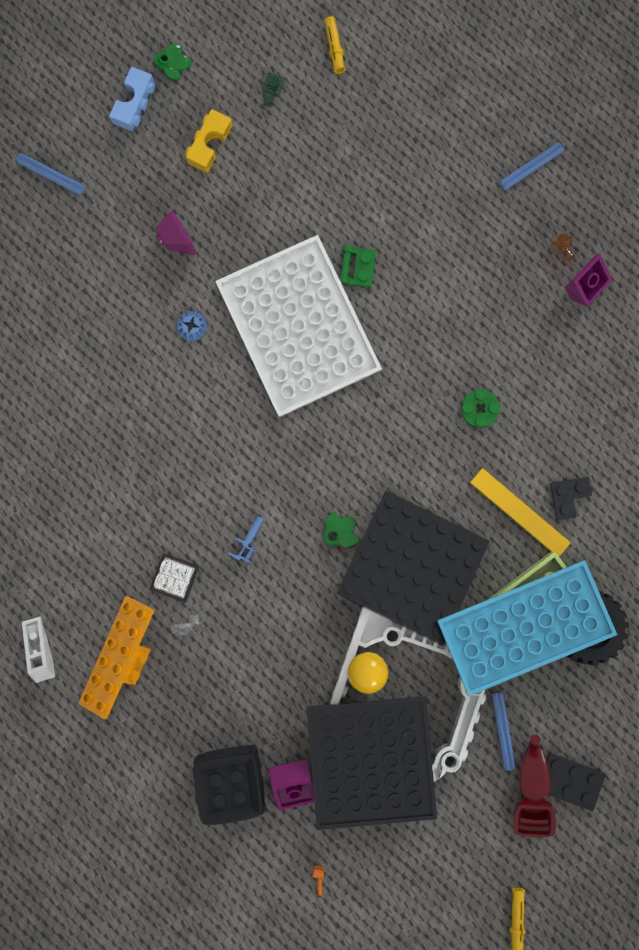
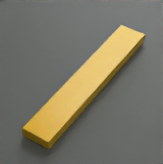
M483 468L470 481L471 485L550 552H556L560 556L571 543Z

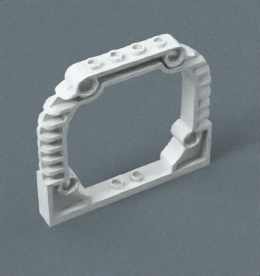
M362 607L329 704H338L341 697L345 698L348 689L345 686L348 678V667L355 657L358 646L367 648L383 640L389 646H396L404 640L442 653L453 660L446 641L441 646ZM391 630L397 632V638L394 641L387 639V634ZM460 676L458 688L463 698L448 743L438 747L433 755L434 782L439 780L446 771L456 772L460 768L462 761L466 760L468 754L466 747L468 742L471 743L474 731L472 729L474 723L477 724L480 718V712H478L480 704L483 705L486 699L485 690L468 696ZM449 756H453L455 759L452 765L445 764V760Z

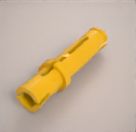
M330 16L324 19L330 47L329 56L333 62L334 73L340 74L346 70L343 61L344 51L340 46L336 18Z
M512 888L511 950H524L523 939L526 929L524 928L525 889Z

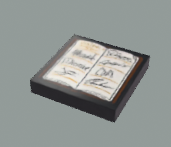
M163 553L149 590L186 603L200 566Z

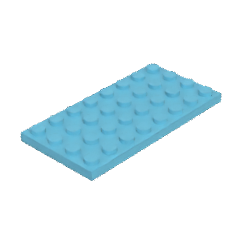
M585 560L437 620L468 696L617 635Z

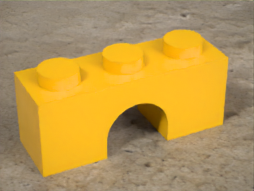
M211 109L209 115H205L201 130H197L193 145L189 146L185 153L189 165L206 173L209 172L216 158L215 151L206 146L207 142L213 138L225 141L233 126L232 118Z

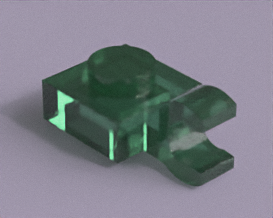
M267 73L262 87V92L265 93L263 98L264 106L271 107L274 96L280 97L285 83L284 77Z

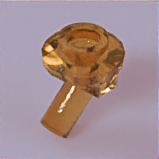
M561 234L554 240L555 248L561 249L566 259L570 261L574 258V255L568 246L572 245L573 239L568 234Z

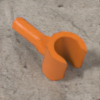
M315 865L312 877L318 879L317 895L321 896L324 868Z

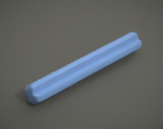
M557 142L500 181L502 189L507 190L562 153L564 150L562 144Z
M19 153L16 158L18 164L78 195H81L85 189L83 184L23 153Z
M502 692L492 693L504 769L511 771L515 769L504 696Z

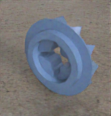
M187 311L181 314L177 321L179 335L188 341L200 339L207 329L205 318L196 311ZM194 318V324L197 327L192 328L189 333V327L186 324L191 323Z

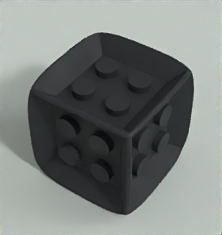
M256 745L212 750L195 757L193 761L194 785L198 811L203 825L238 822L264 814L266 808L264 783Z

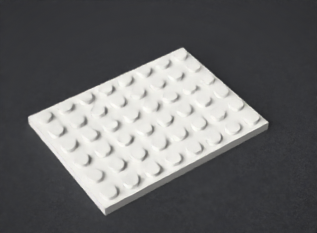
M318 235L215 281L278 417H282L382 370Z

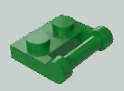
M348 245L343 246L342 270L339 277L341 284L371 288L376 250L355 248ZM351 254L356 255L354 279L348 278Z

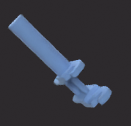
M260 516L256 517L244 541L235 537L237 541L243 543V548L237 556L229 551L227 554L238 560L242 558L244 563H250L249 558L252 552L256 551L253 550L255 547L252 546L250 548L248 545L254 539L264 519ZM245 548H248L249 551L246 557H242L241 555Z

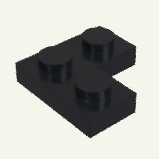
M589 477L550 483L556 520L576 518L574 498L592 496Z

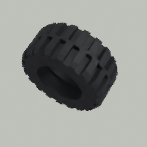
M599 591L617 635L566 656L572 661L585 665L604 664L609 662V658L618 656L617 651L623 650L625 647L623 640H628L629 635L625 633L626 628H629V622H625L624 619L627 617L626 612L620 609L622 605L618 601H614L611 595L604 594L602 591Z

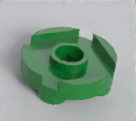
M478 389L470 392L464 398L461 408L462 416L471 426L487 427L497 419L500 405L495 395L491 392ZM477 404H479V405H482V404H483V405L485 406V407H484V410H485L484 413H482V412L477 413V412H476V410H477L476 405H477Z

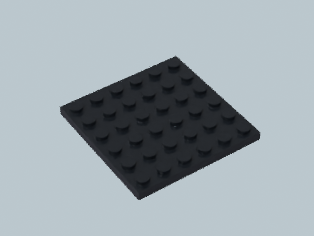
M385 491L336 594L443 646L445 639L437 620L459 611L490 541L389 491Z
M426 696L307 706L317 830L437 819Z

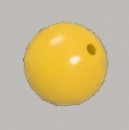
M365 652L352 659L347 674L353 688L361 693L371 694L384 687L389 672L387 664L382 657L376 653Z

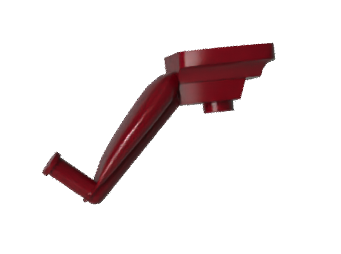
M532 735L529 743L530 746L523 757L519 778L520 791L525 799L520 801L515 808L513 831L515 834L527 837H550L555 835L556 830L553 806L545 800L550 792V773L545 755L539 747L541 739L538 735Z

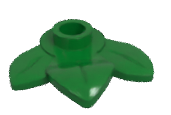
M178 44L168 45L164 51H159L154 57L157 68L163 70L165 75L173 80H179L180 71L191 66L189 58L181 54L183 48Z
M336 512L329 515L326 520L327 529L323 534L324 542L329 546L339 544L343 547H350L356 544L359 538L351 533L355 527V518L345 517L340 519ZM329 534H336V539L330 540Z

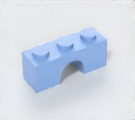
M131 67L124 85L127 91L135 94L134 98L129 102L116 100L109 117L112 124L133 132L135 126L138 127L140 124V114L142 110L147 108V98L149 93L152 94L154 92L155 83L152 74Z

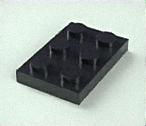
M549 752L546 760L551 783L549 795L594 811L606 774Z

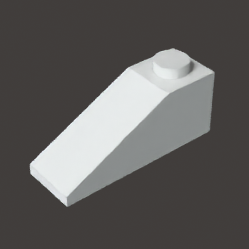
M41 616L23 621L22 629L28 675L36 683L54 678L53 658Z

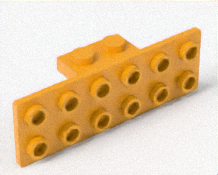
M125 596L79 700L81 706L102 719L108 718L122 684L136 685L151 650L146 646L140 645L154 613V609L129 596Z

